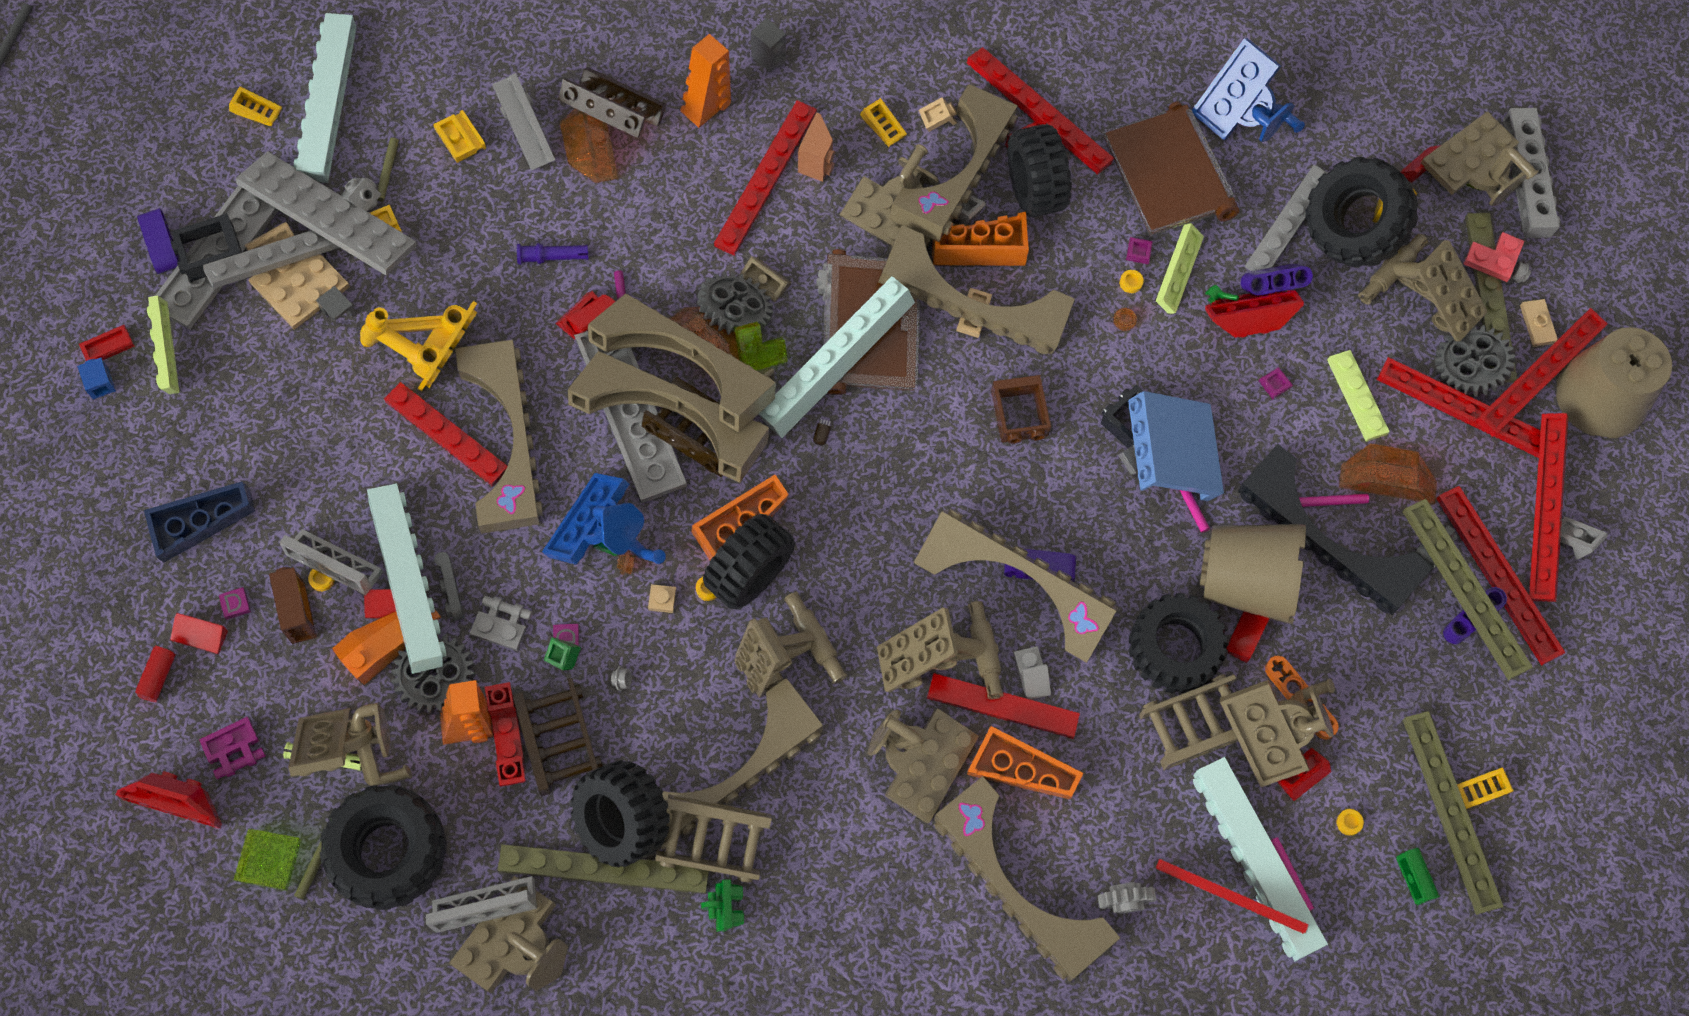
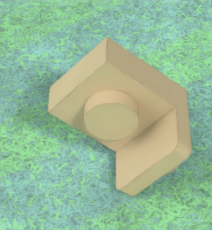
M943 97L919 109L925 127L929 132L947 122H950L952 125L957 123L955 119L957 112L951 102L947 103Z

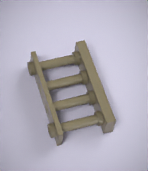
M1225 674L1213 678L1210 684L1161 703L1155 700L1143 706L1144 709L1139 714L1140 719L1151 717L1166 750L1164 752L1165 756L1160 760L1163 770L1239 742L1233 729L1225 732L1224 729L1220 728L1205 696L1219 690L1221 697L1231 694L1228 686L1232 685L1236 680L1235 675L1228 677ZM1194 699L1197 700L1211 730V738L1203 741L1201 738H1198L1183 706L1184 703ZM1171 708L1174 709L1189 741L1187 743L1188 747L1180 750L1178 746L1175 747L1160 715V712Z
M668 794L667 803L669 807L667 809L671 810L670 813L673 815L665 852L657 850L655 861H660V865L669 868L681 865L733 875L743 882H752L753 879L759 880L760 871L753 869V863L760 831H763V828L770 829L771 814ZM686 813L695 814L698 819L691 857L675 854L683 816H686ZM712 818L721 819L724 824L717 862L701 859L708 822L712 821ZM738 823L747 824L750 829L742 866L727 864L734 826H737Z

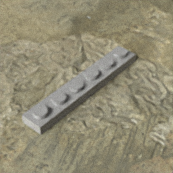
M1316 165L1312 166L1246 263L1245 268L1255 271L1274 266L1305 220V209L1309 205L1308 196L1311 189L1316 188L1319 183L1318 179L1324 172L1326 174L1328 172Z
M311 230L205 264L203 269L214 289L340 247Z

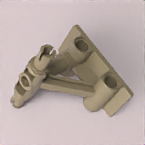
M1418 233L1407 246L1400 247L1397 255L1382 263V266L1371 277L1370 284L1358 294V297L1363 303L1368 305L1380 292H1386L1398 280L1435 304L1438 312L1432 317L1433 324L1441 331L1450 332L1453 339L1459 342L1484 317L1487 309L1449 240H1444L1424 261L1420 263L1415 262L1417 254L1428 244L1427 238L1423 234Z
M797 591L786 596L784 601L794 615L793 623L799 633L778 637L767 618L757 621L754 618L749 621L736 652L735 664L740 672L744 671L748 678L747 685L752 693L756 692L759 698L763 697L767 691L784 680L780 672L793 663L792 658L809 650L818 665L824 666L833 684H837L847 677V674L836 659L838 657L837 651L829 641L825 630L819 624L814 612L806 608Z
M975 601L968 604L972 621L969 629L971 638L961 637L957 633H953L948 608H941L878 645L877 652L885 691L892 692L898 688H916L923 683L921 675L931 669L946 670L956 666L957 661L976 658L979 675L985 681L987 698L998 699L1000 696L1002 697L1004 694L999 679L1002 671L998 657L999 648L994 639L991 623L986 620L983 602Z

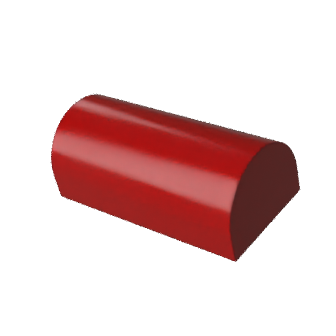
M156 645L153 647L135 690L140 699L157 702L176 654Z

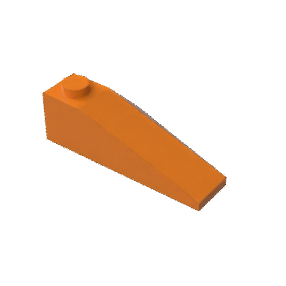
M436 610L431 613L433 620L441 618ZM393 612L351 631L332 648L345 667L364 685L399 656L398 651L406 649L397 612Z

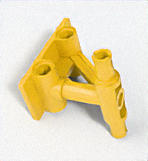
M473 301L468 310L458 305H451L441 316L387 319V311L384 308L378 307L367 315L365 324L360 330V342L365 347H371L380 341L406 357V361L412 364L414 372L423 378L418 387V390L422 391L425 386L431 387L441 371L437 366L442 369L453 352L449 347L452 349L456 347L465 333L463 329L466 330L476 316L477 311L474 308L477 303ZM433 330L424 345L420 343L415 344L399 334Z

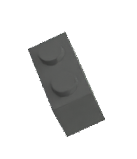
M766 18L751 31V57L769 72H772L775 68L782 67L786 61V34Z

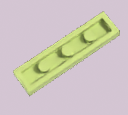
M1192 223L1184 224L1156 298V302L1169 314L1176 313L1204 238Z
M158 295L148 297L149 306L147 307V313L152 322L150 336L155 344L153 358L158 367V374L156 375L157 385L168 394L180 393L168 302Z
M1351 350L1329 356L1327 361L1365 441L1388 435L1390 431Z

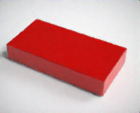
M121 325L79 344L86 361L98 358L105 360L135 347L125 325Z

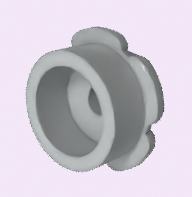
M1520 261L1515 264L1510 277L1515 280L1514 283L1525 282L1531 274L1529 264Z
M619 666L616 671L612 672V685L616 686V689L619 691L630 688L632 680L631 671Z

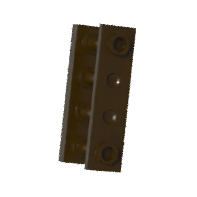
M589 67L583 69L580 84L564 78L558 96V101L637 138L640 137L644 121L655 126L660 125L667 105Z
M679 377L672 381L673 384L684 390L696 393L702 398L720 404ZM662 408L656 415L648 410L643 413L641 427L649 434L662 439L704 466L709 472L715 473L720 477L723 476L718 473L717 454L704 446L709 440L707 435L703 432L694 440L684 434L693 422L685 417L675 428L664 421L672 410Z
M572 678L567 679L570 687L569 690L536 700H526L523 692L513 695L541 797L551 794L549 786L554 785L553 782L590 772L603 766L600 755H594L579 700L584 699L580 684L575 685ZM573 699L577 713L538 725L537 722L532 723L530 714H533L534 710ZM580 723L583 737L547 748L543 746L538 747L536 738L541 737L540 734ZM583 747L587 748L590 761L550 772V770L545 771L543 762L547 761V758Z

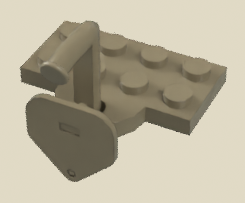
M1488 111L1423 158L1420 163L1451 195L1469 183L1474 188L1487 192L1491 198L1489 202L1491 206L1501 204L1522 184L1525 178L1528 180L1539 173L1515 149L1520 142ZM1514 162L1523 172L1511 180L1508 176L1510 166Z
M917 144L909 160L900 157L898 162L903 167L900 176L889 180L884 187L863 176L841 211L840 217L886 244L893 246L902 225L890 220L889 216L892 203L901 189L923 188L924 183L932 186L940 184L936 176L918 166L923 156L928 154L927 148ZM924 235V242L927 249L933 239Z
M1331 679L1295 692L1290 700L1278 701L1269 680L1220 698L1224 712L1260 787L1308 771V763L1300 748L1307 745L1313 738L1314 733L1325 730L1329 737L1334 736L1330 719L1319 695L1324 693H1334L1335 686ZM1312 698L1314 706L1308 707L1307 700Z
M378 703L359 707L355 711L353 718L350 708L298 719L288 766L291 777L298 775L308 776L322 770H337L345 765L346 753L356 750L364 779L368 785H383L413 777L407 765H403V768L380 773L373 744L379 743L383 757H389L390 732L385 712ZM375 715L376 726H373L372 729L371 722L365 720L364 717Z
M938 708L934 709L924 728L907 726L899 721L901 711L896 709L888 714L872 735L867 754L872 756L877 754L882 747L886 748V759L897 775L884 796L920 820L930 823L979 736Z
M514 876L511 881L518 880L519 878ZM520 887L516 892L528 890V887ZM536 891L537 909L480 922L449 964L490 994H492L507 972L515 975H527L526 984L534 991H538L560 977L568 946L560 939H555L549 944L547 934L541 928L556 904Z

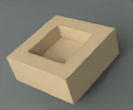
M651 585L648 611L673 613L676 587Z

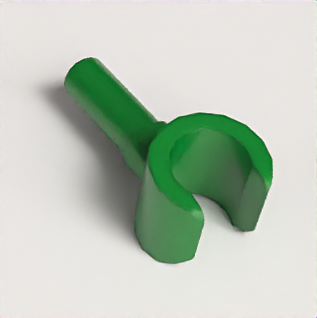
M1217 285L1211 286L1205 292V294L1210 296L1207 299L1210 303L1219 298L1239 300V295L1222 292Z

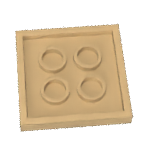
M321 254L254 275L248 279L250 284L294 330L320 310L316 299L333 286L341 293L350 287L349 283Z

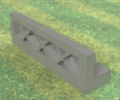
M516 73L492 84L531 171L554 161L555 158Z
M303 529L294 539L285 535L279 542L286 556L364 595L369 592L383 574L381 568ZM303 540L311 541L313 547L311 548L303 544ZM327 550L331 551L332 558L321 552ZM346 560L351 561L352 568L341 562ZM369 570L373 573L367 579L366 575L361 573L362 571Z
M531 876L433 900V913L426 914V925L436 933L537 909L535 879ZM520 887H528V890L516 892ZM501 892L504 894V896L491 898L495 893ZM476 898L479 900V902L467 904L471 899ZM450 904L454 906V908L440 911L442 906Z

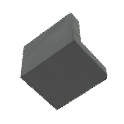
M335 286L316 299L320 310L326 316L329 315L333 320H337L347 311L352 317L357 315L352 303Z

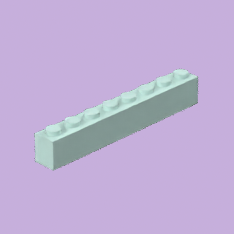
M325 13L324 22L320 24L321 39L316 44L317 60L313 61L312 66L314 76L313 80L310 79L309 81L310 97L305 102L306 118L302 119L301 122L303 134L302 139H298L297 148L299 155L298 159L295 158L294 168H296V171H301L321 183H328L357 28L353 15Z
M891 276L775 394V400L759 413L764 423L778 436L783 438L915 303L909 289Z
M397 484L367 489L368 502L412 674L443 667L442 657L446 656L445 645L443 641H438L437 635L441 634L437 619L433 620L431 613L435 612L432 597L427 598L425 591H429L426 576L421 577L420 570L423 569L421 555L415 554L414 549L418 548L415 533L410 534L409 528L412 527L410 514L405 513L403 507L407 506L404 492L399 493Z
M1225 757L1198 769L1193 775L1195 778L1193 779L1194 786L1199 793L1203 792L1207 800L1205 804L1208 812L1212 816H1216L1220 824L1218 825L1220 834L1224 839L1228 838L1233 847L1231 848L1232 856L1236 862H1241L1245 870L1243 875L1246 882L1250 886L1253 885L1258 893L1256 895L1257 902L1310 925L1307 933L1302 934L1269 919L1273 931L1276 934L1279 933L1284 941L1282 947L1286 955L1297 961L1328 945Z

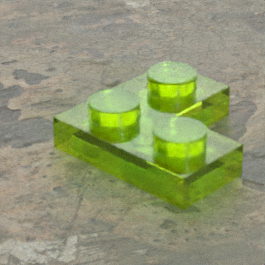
M757 321L735 327L739 361L751 366L757 371L788 362L786 343L782 337L763 342L761 326Z

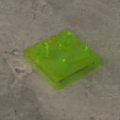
M248 828L233 880L240 883L287 891L301 839Z

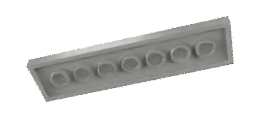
M268 151L236 177L237 185L386 276L416 248V241L364 209L353 206L350 202L342 199L341 195L303 172L296 171V168Z
M238 185L215 217L228 214L234 225L242 252L248 250L244 245L258 238L279 210ZM223 231L198 239L187 253L190 263L229 251ZM177 266L155 296L158 295L168 302L170 320L191 330L223 286L213 289L207 277L191 282L186 274H181Z
M588 331L575 335V340L586 366L599 351L639 369L631 347L605 352L589 342ZM621 404L603 408L641 504L687 487L672 446L657 436L649 434L641 427L643 413L646 410L654 415L658 413L654 405Z

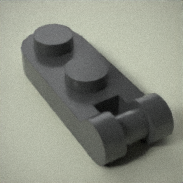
M439 552L435 555L434 561L444 578L440 580V586L443 595L447 594L449 602L445 603L448 618L453 617L454 621L465 619L453 564L447 553Z

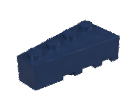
M241 481L146 509L144 513L155 555L164 563L255 512V507L249 487Z

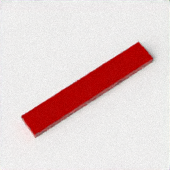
M933 673L927 699L1071 739L1075 736L1080 713L1004 692V695L998 699H988L986 687Z
M1159 859L1156 868L1164 873L1302 934L1308 931L1309 924Z

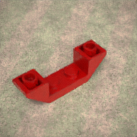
M511 683L486 686L487 707L492 720L497 754L496 767L499 786L503 787L526 782L525 760Z

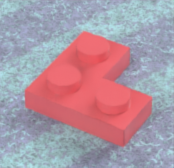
M1502 232L1494 250L1473 242L1464 265L1508 282L1524 241Z

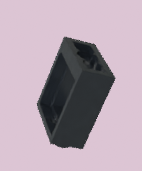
M227 213L172 231L174 241H171V245L175 255L179 254L181 259L177 261L179 270L182 275L186 274L191 282L207 277L203 265L242 253L234 225ZM223 231L229 251L190 263L184 246L185 243Z
M1137 385L1131 390L1125 389L1119 395V401L1115 405L1111 403L1103 410V418L1100 423L1127 448L1134 445L1133 433L1118 421L1115 416L1129 403V399L1143 392Z

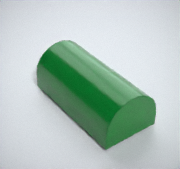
M1419 847L1405 851L1397 856L1396 860L1417 906L1440 897Z

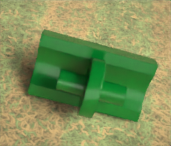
M722 880L721 883L715 884V892H708V901L701 903V909L708 910L709 919H716V932H725L733 927L744 924L743 911L732 910L731 901L739 902L743 899V886L731 884V880Z

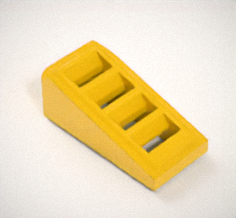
M243 87L238 88L229 103L230 112L271 127L282 110L281 106ZM243 100H247L245 106L241 105ZM255 103L256 105L253 110L249 109L251 104ZM260 106H263L264 109L261 114L257 113ZM272 109L273 112L270 117H266L265 115L268 110Z
M881 98L862 110L860 116L888 147L907 135ZM879 111L880 114H879L878 116L874 117L873 114H874L875 112ZM884 117L886 120L879 124L878 121ZM891 124L892 127L886 131L883 129L886 125ZM896 130L898 134L890 138L888 134Z
M1503 767L1457 784L1466 809L1513 792ZM1496 776L1502 790L1497 791L1492 777ZM1484 780H1487L1492 791L1490 795H1488L1482 782ZM1473 784H1478L1483 795L1482 798L1478 797ZM1468 786L1474 801L1469 802L1463 788Z

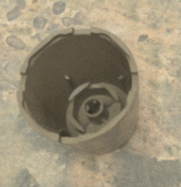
M1626 327L1613 331L1575 356L1560 371L1556 381V398L1562 413H1567L1570 423L1591 436L1596 435L1613 439L1634 432L1644 422L1670 378L1672 372L1670 353L1658 337L1646 330Z
M1306 525L1212 526L1211 539L1205 540L1200 585L1204 586L1203 600L1293 624L1294 618L1292 616L1295 617L1303 568V561H1299L1298 558L1300 549L1305 548Z

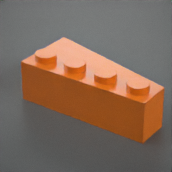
M710 34L692 48L688 68L691 72L686 79V84L689 88L688 92L686 91L683 94V100L686 103L681 106L680 110L698 128L720 110L727 109L731 103L729 50Z
M1026 212L1018 213L1017 216L1009 218L1007 215L1001 216L997 220L989 222L980 220L976 221L974 225L969 226L964 224L952 226L949 234H944L940 242L933 239V265L1025 266L1029 251Z
M773 475L692 525V534L709 560H711L720 546L726 542V539L739 526H742L755 515L767 514L772 517L787 502L789 494L777 476Z
M477 681L449 684L446 694L447 699L444 700L442 713H440L443 745L470 740L473 743L486 742L488 737H494L487 700Z
M990 726L967 775L978 778L983 776L986 780L1071 799L1083 773Z

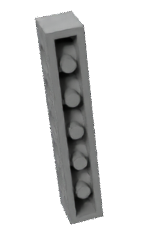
M1510 108L1503 118L1504 128L1520 142L1515 149L1535 170L1539 171L1528 180L1525 178L1522 184L1515 189L1524 238H1551L1560 227V217L1557 216L1556 197L1553 196V179L1549 175L1548 170L1549 158L1546 156L1544 149L1545 138L1541 133V118L1538 117L1537 108ZM1514 162L1512 163L1511 168L1514 179L1523 171Z

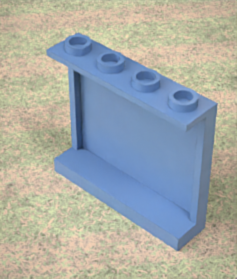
M1146 391L1128 400L1141 491L1151 486H1159L1200 493V499L1203 501H1210L1224 493L1211 404Z

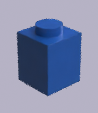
M102 358L90 359L84 364L77 366L85 391L92 399L116 391L109 368Z

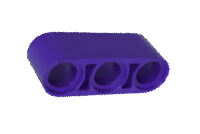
M161 208L137 215L152 264L157 274L175 269L178 266L177 261L179 258L173 251L171 245L172 237L168 225L165 223L166 219Z
M1288 264L1247 272L1242 276L1240 284L1246 292L1264 295L1308 286L1313 279V273L1306 266ZM1300 270L1301 276L1296 280V274ZM1279 274V281L1274 284V278ZM1257 278V285L1255 288H1252V282Z
M1025 549L1028 552L1027 556L1034 560L1040 558L1050 564L1049 568L1055 572L1061 570L1072 577L1071 581L1075 582V555ZM1005 564L1004 575L1006 577L1012 578V575H1014L1016 578L1034 580L1023 571Z
M1491 587L1485 591L1487 596L1495 601L1496 605L1494 607L1497 611L1506 604L1507 596L1502 589ZM1463 610L1445 626L1443 635L1449 643L1459 644L1476 631V628ZM1453 627L1460 629L1462 635L1457 634Z

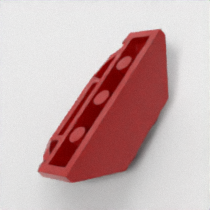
M1295 290L1264 295L1249 293L1239 295L1238 301L1220 298L1206 305L1205 311L1214 323L1233 337H1247L1248 335L1266 334L1271 331L1280 330L1303 307L1304 301Z
M163 771L162 775L150 773L118 789L115 794L124 801L218 829L222 826L208 792L201 787L202 783L192 779H187L186 782L177 780L178 776Z

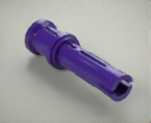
M537 243L536 246L517 244L518 265H522V262L542 264L544 260H588V244L574 246H543L541 243Z

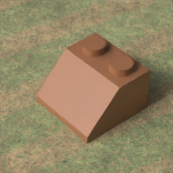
M817 112L798 149V172L823 182L826 175L830 176L833 171L834 162L832 160L835 151L832 150V137L821 114Z

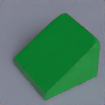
M551 637L544 661L561 670H572L581 647Z

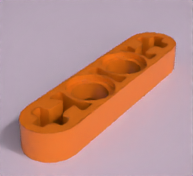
M1274 656L1266 663L1265 672L1287 700H1290L1294 695L1287 689L1288 682L1297 683L1300 690L1309 687L1284 657ZM1274 664L1282 665L1280 671L1274 672L1272 668L1274 667ZM1289 673L1291 676L1287 677L1282 683L1280 679H1282L1283 675L1286 676ZM1323 704L1335 735L1339 728L1338 722ZM1322 730L1315 733L1321 739L1332 738Z

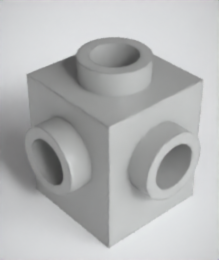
M353 178L345 185L346 190L341 196L343 197L342 199L350 202L353 206L370 211L377 205V199L381 196V193L376 189L377 186L372 180L368 178Z

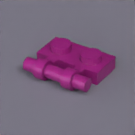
M248 717L199 739L208 762L213 764L220 760L222 766L213 770L217 780L226 775L230 777L236 774L235 771L247 765L251 767L257 764L258 760L266 757L262 747L255 751H252L250 747L259 742V739ZM242 750L244 756L230 762L228 756Z

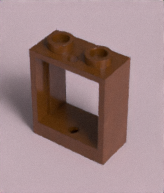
M1040 375L993 381L991 394L1001 443L1016 444L1024 439L1031 438L1034 441H1038L1049 436L1051 424ZM1033 394L1040 425L1007 430L1001 398Z
M282 567L277 569L276 572L270 573L269 577L281 631L292 644L317 638L306 585L294 567Z

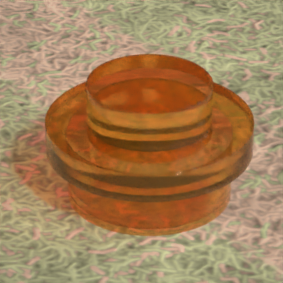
M1122 308L1115 312L1113 322L1118 329L1128 331L1135 327L1137 317L1132 309Z
M630 551L618 557L616 568L620 569V575L625 573L631 574L635 555L630 554Z

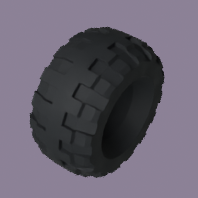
M1364 156L1354 157L1346 163L1341 161L1333 166L1334 169L1326 174L1324 172L1318 179L1319 183L1316 188L1311 189L1308 196L1309 205L1305 209V219L1308 223L1307 229L1318 248L1336 262L1358 268L1366 265L1369 267L1380 264L1382 260L1386 258L1391 259L1397 255L1400 247L1403 244L1407 245L1411 239V232L1418 221L1417 196L1407 178L1396 167L1378 158L1367 159ZM1378 196L1383 202V210L1378 222L1364 232L1352 233L1347 231L1344 226V218L1349 206L1361 197Z
M391 784L388 786L373 785L365 787L363 791L356 794L353 792L344 799L345 802L338 808H334L329 815V821L326 828L322 830L320 838L321 852L319 853L321 864L325 870V875L333 887L351 902L365 908L391 910V908L397 906L403 907L412 903L419 895H424L432 887L431 884L437 875H440L444 866L443 860L447 846L445 830L432 806L412 790L410 791L401 786ZM395 825L405 831L409 839V847L404 859L396 867L383 872H375L367 868L361 858V851L364 841L369 834L382 826Z

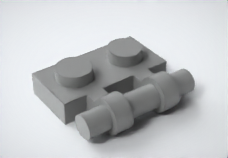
M484 596L482 605L489 607L490 611L488 614L478 612L469 633L470 636L518 651L527 629L526 626L518 624L520 618L530 620L532 611L525 609L523 605L517 603L512 605L503 602L502 598L496 596L494 598ZM499 611L511 614L510 620L497 617Z

